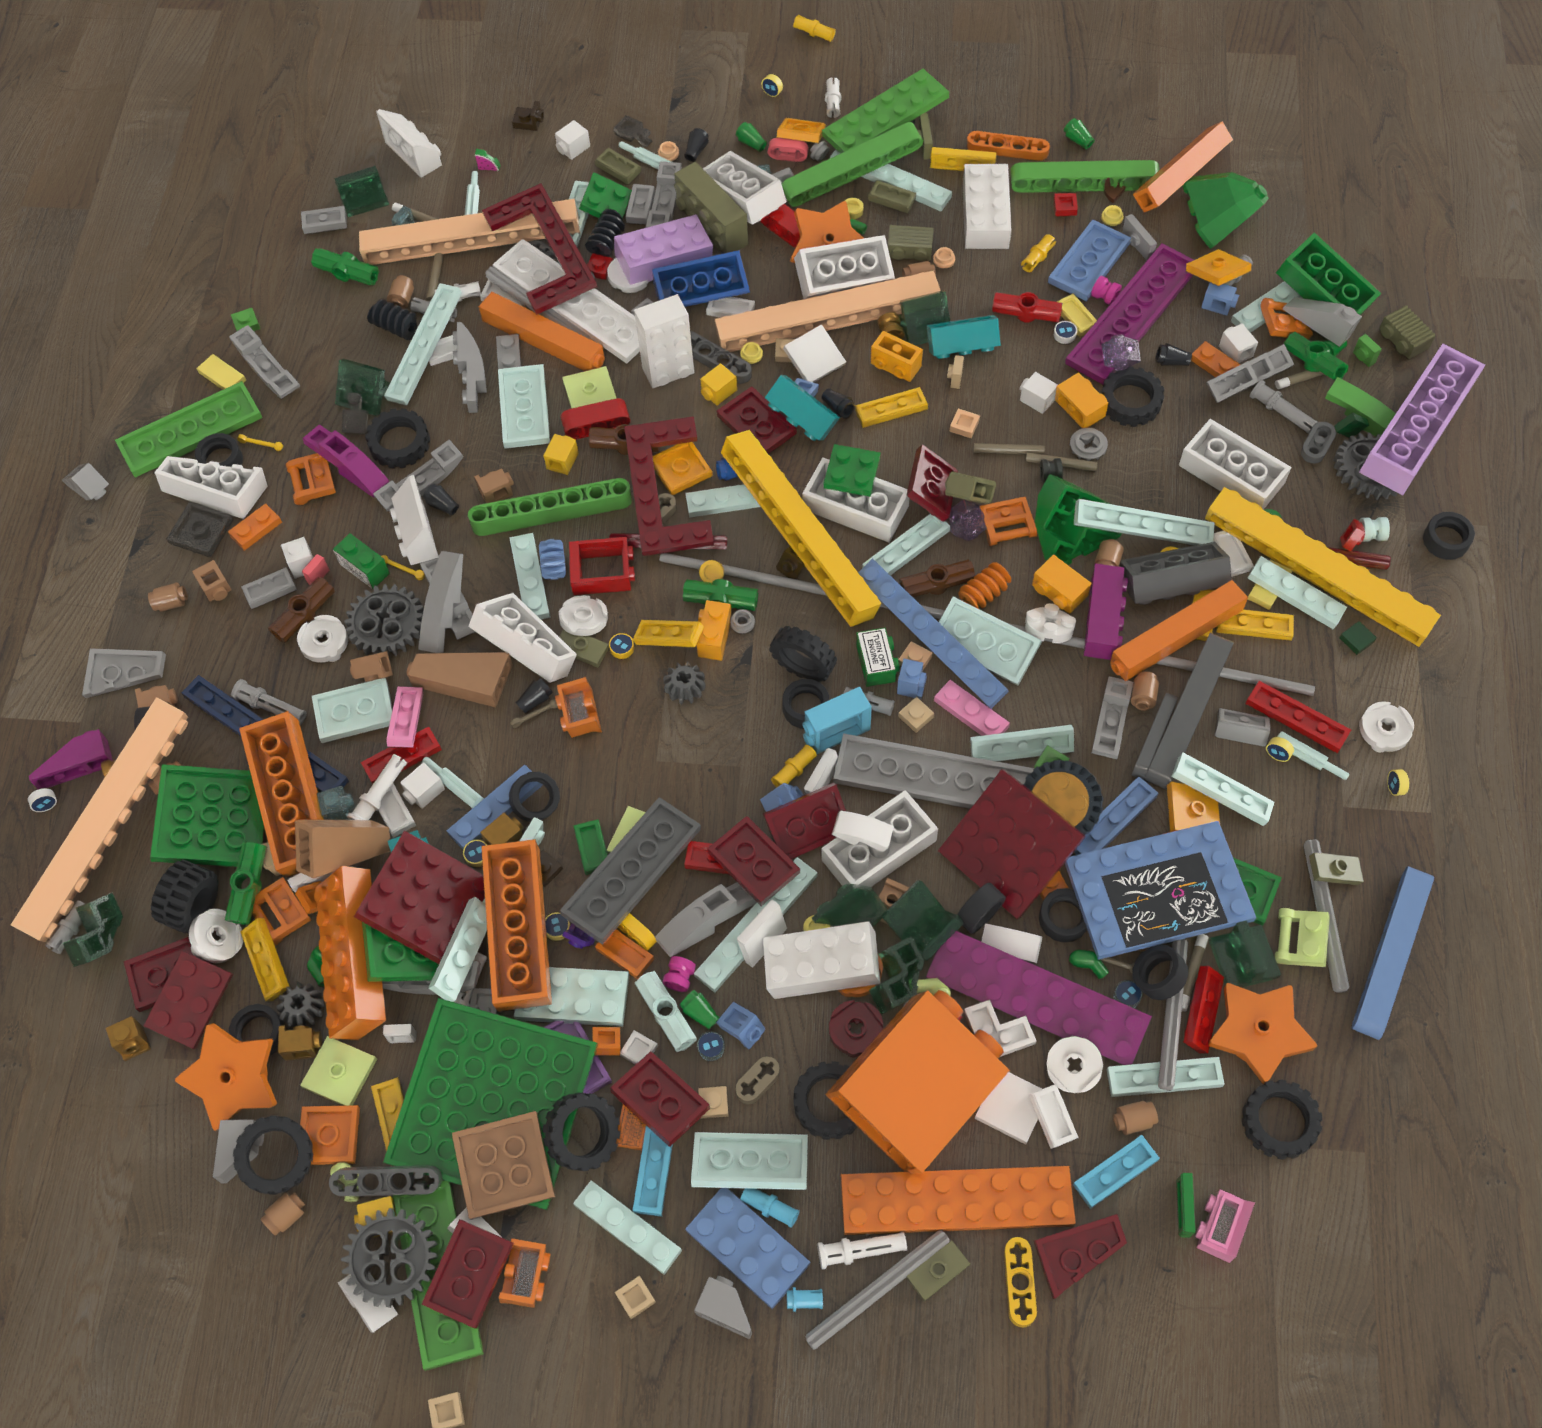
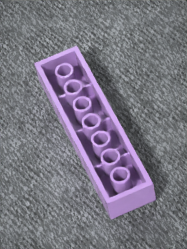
M1442 344L1370 452L1359 473L1404 495L1485 365Z

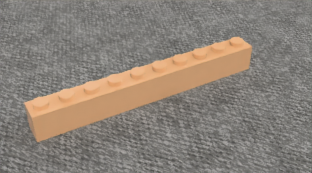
M575 199L552 202L569 234L573 235L578 232L580 234ZM483 213L359 231V251L364 263L375 265L435 256L436 253L448 254L518 243L521 239L534 241L546 238L533 214L492 232Z
M934 271L922 272L916 275L899 277L889 281L877 282L871 285L715 319L716 331L720 347L729 352L741 350L748 342H755L762 346L775 343L776 338L793 339L801 337L820 325L826 331L878 320L881 315L888 312H895L901 315L940 306L941 290Z
M156 697L11 926L39 941L46 942L48 938H52L59 928L58 922L63 915L66 916L71 911L74 905L73 898L77 892L81 893L89 881L87 876L92 869L95 870L100 865L103 859L101 854L106 846L110 847L114 843L118 835L116 833L121 823L125 824L132 813L130 808L135 801L138 802L143 797L146 791L144 786L149 778L153 779L160 769L158 764L163 756L167 757L174 747L172 742L177 734L181 735L186 729L188 716L183 711Z

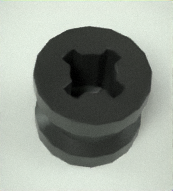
M1055 458L1053 461L1040 460V478L1042 483H1045L1049 474L1061 479L1063 478L1062 461L1060 458Z

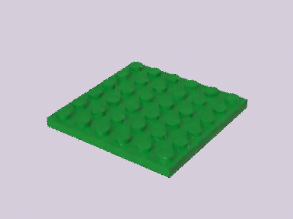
M438 998L383 1163L393 1166H435L442 1173V1180L462 1185L452 1133L536 1111L542 1137L545 1138L543 1124L546 1125L547 1119L545 1117L548 1111H552L554 1108L552 1105L556 1101H561L565 1095L584 1092L598 1043ZM579 1108L571 1112L564 1122L562 1135L566 1147ZM544 1146L554 1188L561 1166L556 1163L554 1158L549 1156L547 1153L549 1149ZM551 1199L528 1205L548 1210Z

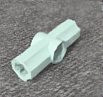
M655 971L642 975L635 982V985L652 1011L656 1022L661 1026L676 1052L686 1050L697 1041V1038L679 1011L676 1001L669 995ZM664 1007L673 1009L667 1016L659 1014V1011Z

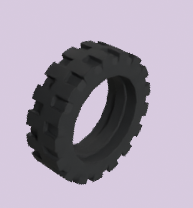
M1131 366L1127 367V369L1119 368L1115 373H1110L1108 379H1105L1101 394L1108 401L1106 416L1109 415L1110 419L1114 422H1120V425L1126 426L1128 424L1131 427H1137L1138 424L1146 425L1149 420L1153 421L1156 415L1160 413L1164 400V387L1160 385V379L1158 377L1155 378L1152 372H1146L1140 367L1138 369H1134ZM1121 386H1138L1149 394L1151 402L1144 407H1126L1115 399L1113 392Z
M395 408L390 409V412L387 413L384 411L380 413L378 418H373L372 424L367 427L368 434L365 435L369 451L375 461L378 460L382 466L388 465L392 469H395V467L406 468V465L409 464L412 466L416 463V460H421L425 456V451L429 450L430 436L426 423H424V419L421 416L418 417L417 413L412 410L409 412L405 408H401V410H396ZM408 427L416 432L414 441L403 449L389 450L380 445L382 436L390 429Z
M790 626L780 628L769 648L772 657L778 661L777 663L781 667L787 668L788 672L791 674L793 672L799 678L813 679L818 682L827 680L837 661V657L834 656L835 652L833 649H829V645L826 642H822L821 638L816 635H811L809 631H802L794 626L793 628ZM797 651H800V652L804 653V654L807 655L809 658H807V657L801 655V654L798 653Z
M826 1061L820 1062L818 1066L809 1067L806 1073L799 1077L798 1083L794 1088L793 1097L795 1115L800 1121L801 1126L807 1129L811 1135L815 1137L817 1135L821 1136L825 1140H830V1138L841 1139L844 1135L852 1134L858 1127L848 1116L838 1122L819 1120L810 1112L807 1105L809 1091L817 1082L824 1079L838 1080L850 1066L846 1064L844 1066L839 1065V1062L831 1061L826 1064Z
M1272 1080L1257 1087L1248 1097L1242 1110V1126L1246 1128V1137L1248 1139L1251 1138L1254 1142L1252 1145L1257 1150L1261 1149L1264 1151L1266 1156H1277V1159L1281 1160L1287 1157L1293 1159L1307 1152L1317 1141L1318 1135L1322 1130L1320 1124L1322 1113H1319V1104L1316 1099L1313 1100L1310 1097L1311 1093L1307 1089L1299 1088L1300 1085L1295 1082L1290 1084L1286 1083L1287 1080H1278L1277 1082ZM1273 1097L1284 1098L1293 1102L1300 1109L1305 1120V1129L1297 1140L1291 1142L1278 1141L1270 1137L1262 1128L1259 1121V1110L1267 1099Z
M575 1093L565 1095L561 1101H556L552 1105L554 1108L552 1111H548L545 1117L547 1119L546 1125L543 1124V1132L545 1133L543 1143L549 1149L547 1152L549 1156L554 1158L558 1165L572 1170L589 1171V1169L599 1168L602 1162L606 1163L611 1158L610 1154L615 1152L618 1146L616 1144L617 1138L620 1139V1131H618L620 1121L618 1117H615L614 1112L616 1111L614 1107L608 1105L606 1099L590 1093ZM585 1107L591 1109L596 1114L601 1131L599 1141L594 1149L586 1155L577 1156L568 1151L563 1141L562 1131L564 1122L569 1114L577 1108Z
M272 1115L266 1118H259L253 1124H249L244 1129L245 1131L242 1135H239L237 1138L236 1148L233 1150L234 1168L239 1179L252 1190L269 1195L288 1192L292 1190L291 1188L298 1186L310 1171V1165L313 1162L312 1141L306 1130L288 1117ZM270 1131H282L290 1135L295 1141L298 1150L297 1161L292 1170L284 1177L274 1180L264 1179L258 1176L251 1168L249 1160L250 1149L255 1140L262 1134Z

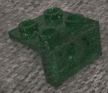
M917 880L882 915V918L908 950L926 961L964 924L958 915L945 910L920 880Z
M845 884L837 890L836 897L817 908V913L812 917V920L815 923L830 924L833 927L870 922L873 927L889 913V910L872 887Z

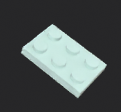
M386 678L312 696L321 743L390 725L393 707Z

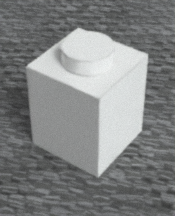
M575 120L555 133L557 150L571 160L590 147L588 131Z
M1242 323L1235 327H1229L1223 332L1219 347L1227 356L1237 363H1241L1254 356L1258 341Z
M1035 372L1030 378H1026L1020 386V401L1043 414L1055 401L1057 384Z
M302 537L281 545L286 562L295 579L304 576L302 570L313 559L311 550L305 538Z
M424 762L400 782L404 789L402 793L404 798L411 805L416 803L421 809L445 790L441 779Z

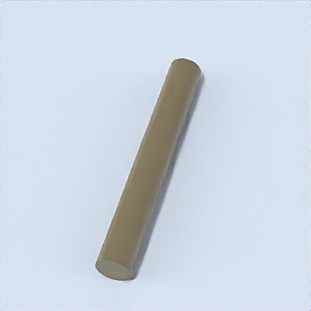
M436 253L434 256L426 298L430 302L435 294L434 290L438 288L444 256L442 253Z
M974 443L973 452L1027 454L1028 452L1044 455L1045 445Z
M1028 452L1026 456V462L1040 464L1041 459L1053 461L1055 458H1060L1062 467L1095 472L1097 469V462Z

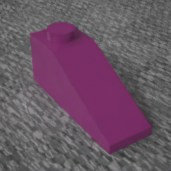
M99 729L87 731L83 735L74 737L31 773L29 780L37 789H46L102 770L101 762L106 760L113 761L108 740Z

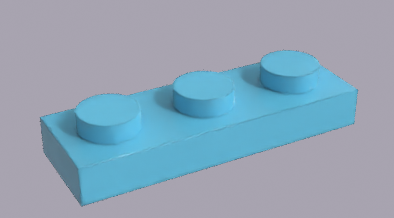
M647 1126L644 1135L633 1212L662 1216L672 1146L669 1147Z
M1141 1135L1075 1181L1073 1186L1091 1209L1155 1164L1160 1158L1143 1135Z

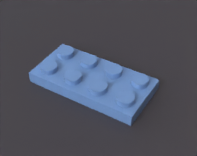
M1092 219L1050 274L1048 283L1070 294L1074 293L1076 297L1087 302L1097 279L1108 274L1129 246L1131 237Z
M721 1188L685 1229L689 1235L771 1309L777 1305L787 1293V1290L793 1286L810 1265L808 1259L728 1188Z

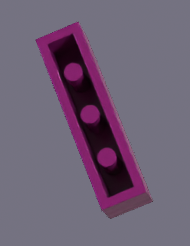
M1095 563L1091 578L1092 584L1083 656L1111 660L1113 651L1122 646L1123 637L1118 636V633L1123 630L1124 617L1120 616V611L1124 612L1126 597H1122V592L1126 593L1128 578H1124V567Z

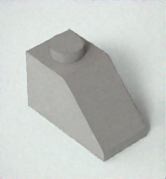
M90 463L78 465L62 479L68 487L85 500H92L93 498L98 500L107 492L104 488L109 485Z
M220 1120L213 1177L220 1183H228L237 1174L233 1164V1150L236 1148V1141L239 1135H242L245 1131L244 1129L249 1124L256 1122L255 1120ZM264 1134L257 1138L252 1145L249 1155L250 1162L258 1155L259 1146H262L264 1141Z
M717 1276L716 1279L709 1277L694 1310L696 1315L750 1339L752 1331L737 1290L732 1287L734 1283L721 1276Z

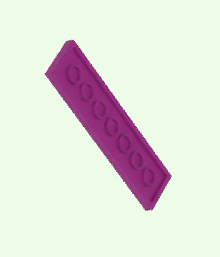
M1161 243L1066 357L1065 364L1103 385L1105 379H1108V375L1116 371L1192 278L1193 274L1186 271V264L1193 261V259Z
M947 927L926 975L927 978H938L949 988L981 1002L990 1000L994 1008L1017 1018L1026 1016L1030 1024L1059 1037L1077 1036L1085 1038L1098 1048L1102 1056L1122 1065L1133 1064L1152 1018L1148 1014Z

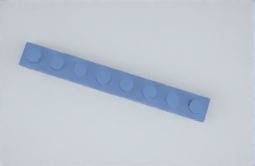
M873 558L858 572L878 599L990 709L1009 692L996 677Z

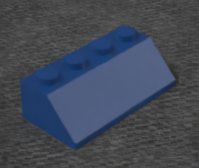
M739 250L652 269L653 283L658 301L678 294L684 307L750 293Z

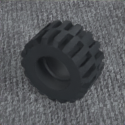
M186 860L175 862L163 874L155 888L151 903V916L156 922L182 933H189L193 919L213 908L218 893V876L213 871Z

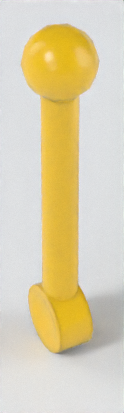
M239 434L237 438L240 443L248 442L272 447L276 451L283 449L281 442L271 443L247 438L242 434Z
M386 555L381 556L386 564L414 575L417 580L424 579L425 575L422 570L415 571L390 560Z

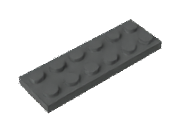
M659 797L560 909V915L603 945L701 830V825Z

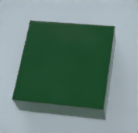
M1351 413L1334 425L1337 433L1349 438L1370 426L1366 418L1355 413Z
M1358 621L1344 631L1339 639L1358 655L1373 644L1377 637Z

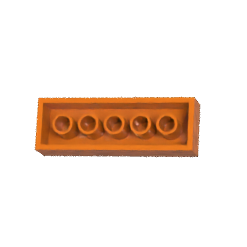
M287 711L239 728L275 871L285 877L300 873L296 870L295 821L325 820L299 720Z
M534 839L482 846L492 1004L497 1011L552 1005L540 849Z
M341 866L315 887L314 898L317 902L318 910L316 921L319 926V949L322 954L321 974L324 977L325 987L323 998L326 1002V1026L330 1039L359 1040L386 1021L382 981L368 982L362 921L354 917L372 886L370 869Z

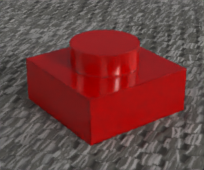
M1076 193L1054 194L1055 216H1077Z
M592 253L587 266L595 278L606 280L608 277L607 269L613 258Z
M1353 519L1340 537L1343 548L1352 551L1355 546H1359L1365 538L1363 523Z

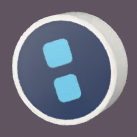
M1061 321L1056 324L1054 328V338L1056 341L1062 344H1069L1075 340L1077 334L1075 324L1069 321Z
M38 789L29 795L28 802L31 810L44 812L53 808L57 803V799L51 789Z

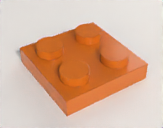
M358 1105L302 1107L300 1125L308 1133L313 1145V1162H311V1165L337 1164L338 1162L355 1164L360 1107Z

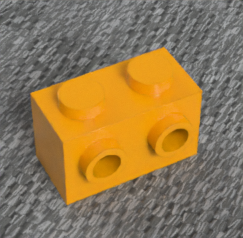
M882 331L871 346V364L878 369L894 374L897 378L911 382L922 366L923 349Z
M1079 372L1057 385L1055 401L1082 429L1088 428L1106 417L1108 407L1106 397L1099 393L1092 386L1091 382Z
M1052 555L1034 573L1032 586L1039 594L1045 595L1052 600L1059 609L1071 614L1089 596L1092 583L1058 557Z
M706 600L705 608L700 609L698 622H701L704 628L696 644L698 657L722 661L731 625V604Z

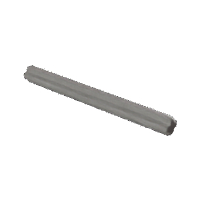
M493 266L486 271L487 279L534 311L527 298V290ZM552 308L539 314L591 339L588 334Z
M1316 839L1307 840L1304 843V850L1317 912H1328L1330 915L1326 958L1333 991L1337 993L1346 992L1349 989V982L1328 882L1314 881L1309 855L1314 852L1321 853L1320 843Z
M1187 940L1173 941L1172 949L1186 962ZM1170 961L1169 974H1170L1171 969H1172V967H1173V962H1172V961ZM1184 987L1178 994L1166 1000L1158 1087L1167 1091L1173 1090L1175 1086Z
M938 1230L807 1333L805 1339L810 1347L817 1349L904 1280L907 1275L948 1244L950 1241L948 1236L942 1230Z

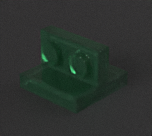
M376 166L334 178L348 218L389 205Z
M938 291L900 301L902 314L899 315L900 325L905 328L908 343L913 345L927 343V325L950 322L946 291Z
M344 358L339 360L335 404L374 416L380 415L382 396L385 395L391 383L385 381V370Z
M1247 920L1238 922L1231 933L1209 939V944L1220 973L1224 977L1225 985L1230 983L1242 988L1277 979L1281 976L1262 925L1249 927Z

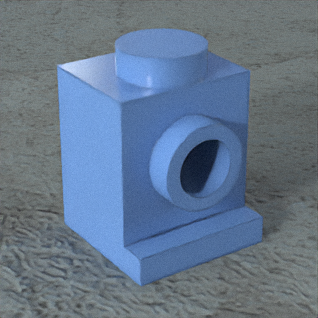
M1210 282L1201 308L1227 316L1230 308L1236 307L1239 295L1235 294L1237 288L1227 284L1217 286Z
M903 659L898 678L897 694L922 699L927 679V673L923 672V662Z

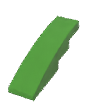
M1337 377L1325 399L1346 408L1344 415L1348 416L1351 413H1355L1366 418L1370 426L1363 431L1371 433L1376 437L1378 434L1382 436L1396 414L1376 398Z

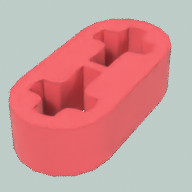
M774 138L770 140L767 152L771 158L776 160L802 162L807 159L809 147L806 142L801 140Z

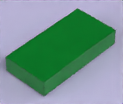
M599 819L573 825L585 875L592 874L608 856Z
M1182 1173L1176 1180L1178 1233L1180 1237L1190 1238L1195 1233L1193 1173Z

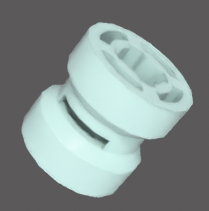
M1369 517L1360 518L1359 521L1363 523L1365 529V538L1362 542H1369L1372 539L1377 541L1388 540L1390 525L1387 517H1378L1376 520H1371Z

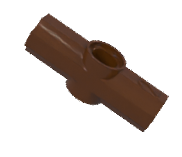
M621 424L616 428L591 427L589 447L616 449L620 454L628 455L624 426L630 425ZM660 447L651 448L652 452L660 451Z
M967 559L946 566L933 564L928 568V571L900 578L899 584L913 598L928 593L941 595L947 588L967 583L969 580L974 579L976 575L972 562Z
M318 577L302 594L294 595L290 598L288 608L268 627L270 633L280 642L285 643L304 623L307 622L309 624L314 620L315 612L335 592L334 588L325 579Z

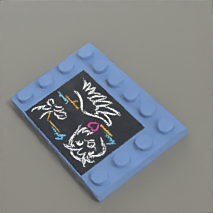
M1219 821L1071 856L1065 862L1098 960L1253 922L1256 919Z

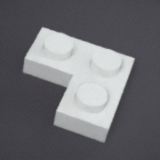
M990 1000L964 1009V1015L972 1034L974 1035L977 1030H983L991 1035L1003 1048L1004 1053L1001 1056L1036 1044V1038L1026 1016L1000 1025Z

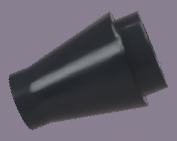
M695 128L689 133L687 148L684 154L688 161L695 162L709 143V135L706 131Z
M1168 343L1165 345L1160 344L1156 353V362L1160 363L1161 366H1189L1192 358L1191 352L1184 351Z
M830 388L826 389L822 394V400L840 418H848L853 413L855 403L851 397L835 392Z
M431 484L423 494L426 504L450 516H453L459 508V504L452 499L441 485Z
M539 678L537 681H532L515 703L526 713L550 699L549 696L553 691Z

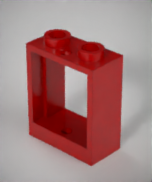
M627 537L569 542L570 583L573 595L631 591V581H635L634 566L630 567V561L634 560L633 546H628ZM622 555L623 575L582 579V559Z

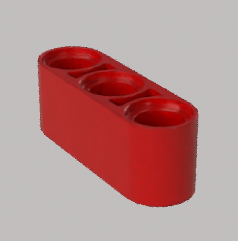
M783 204L777 210L763 217L760 222L793 248H796L800 240V234L794 215L795 211Z
M620 398L571 408L561 414L565 436H569L574 440L589 437L591 427L616 428L621 424L629 425L631 421L626 403Z

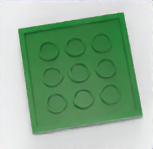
M162 764L150 856L151 862L175 863L186 860L201 865L237 867L243 842L262 844L264 824L250 771Z

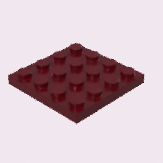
M1001 769L938 851L980 888L987 883L994 885L1006 897L1002 906L1016 919H1020L1086 836L1009 772Z
M404 830L354 917L440 964L469 899L476 897L481 902L485 899L484 876Z

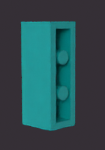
M994 315L927 325L929 352L938 359L948 358L951 353L958 352L959 355H968L972 353V350L981 349V351L985 352L994 350L995 346H1001L999 320Z
M780 375L765 396V399L769 401L768 406L778 413L782 411L786 414V420L795 427L800 425L806 430L804 434L813 441H816V439L819 441L824 440L840 419L839 416L786 375Z

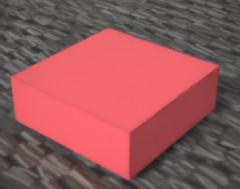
M317 554L302 570V573L307 583L311 585L318 577L323 578L330 570L325 559Z

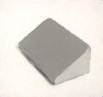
M1222 708L1218 710L1215 729L1216 737L1266 746L1270 734V718Z

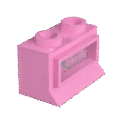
M1221 1189L1215 1196L1210 1194L1205 1206V1211L1209 1212L1206 1222H1200L1195 1237L1199 1239L1196 1248L1230 1263L1237 1256L1255 1202L1243 1200Z

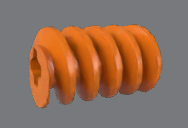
M992 562L988 565V568L983 569L981 573L974 576V579L969 580L967 585L964 584L958 592L961 601L977 609L979 607L985 608L986 601L991 603L994 600L993 596L998 597L1001 595L1000 590L1004 592L1008 589L1007 583L1011 582V576L1001 564Z

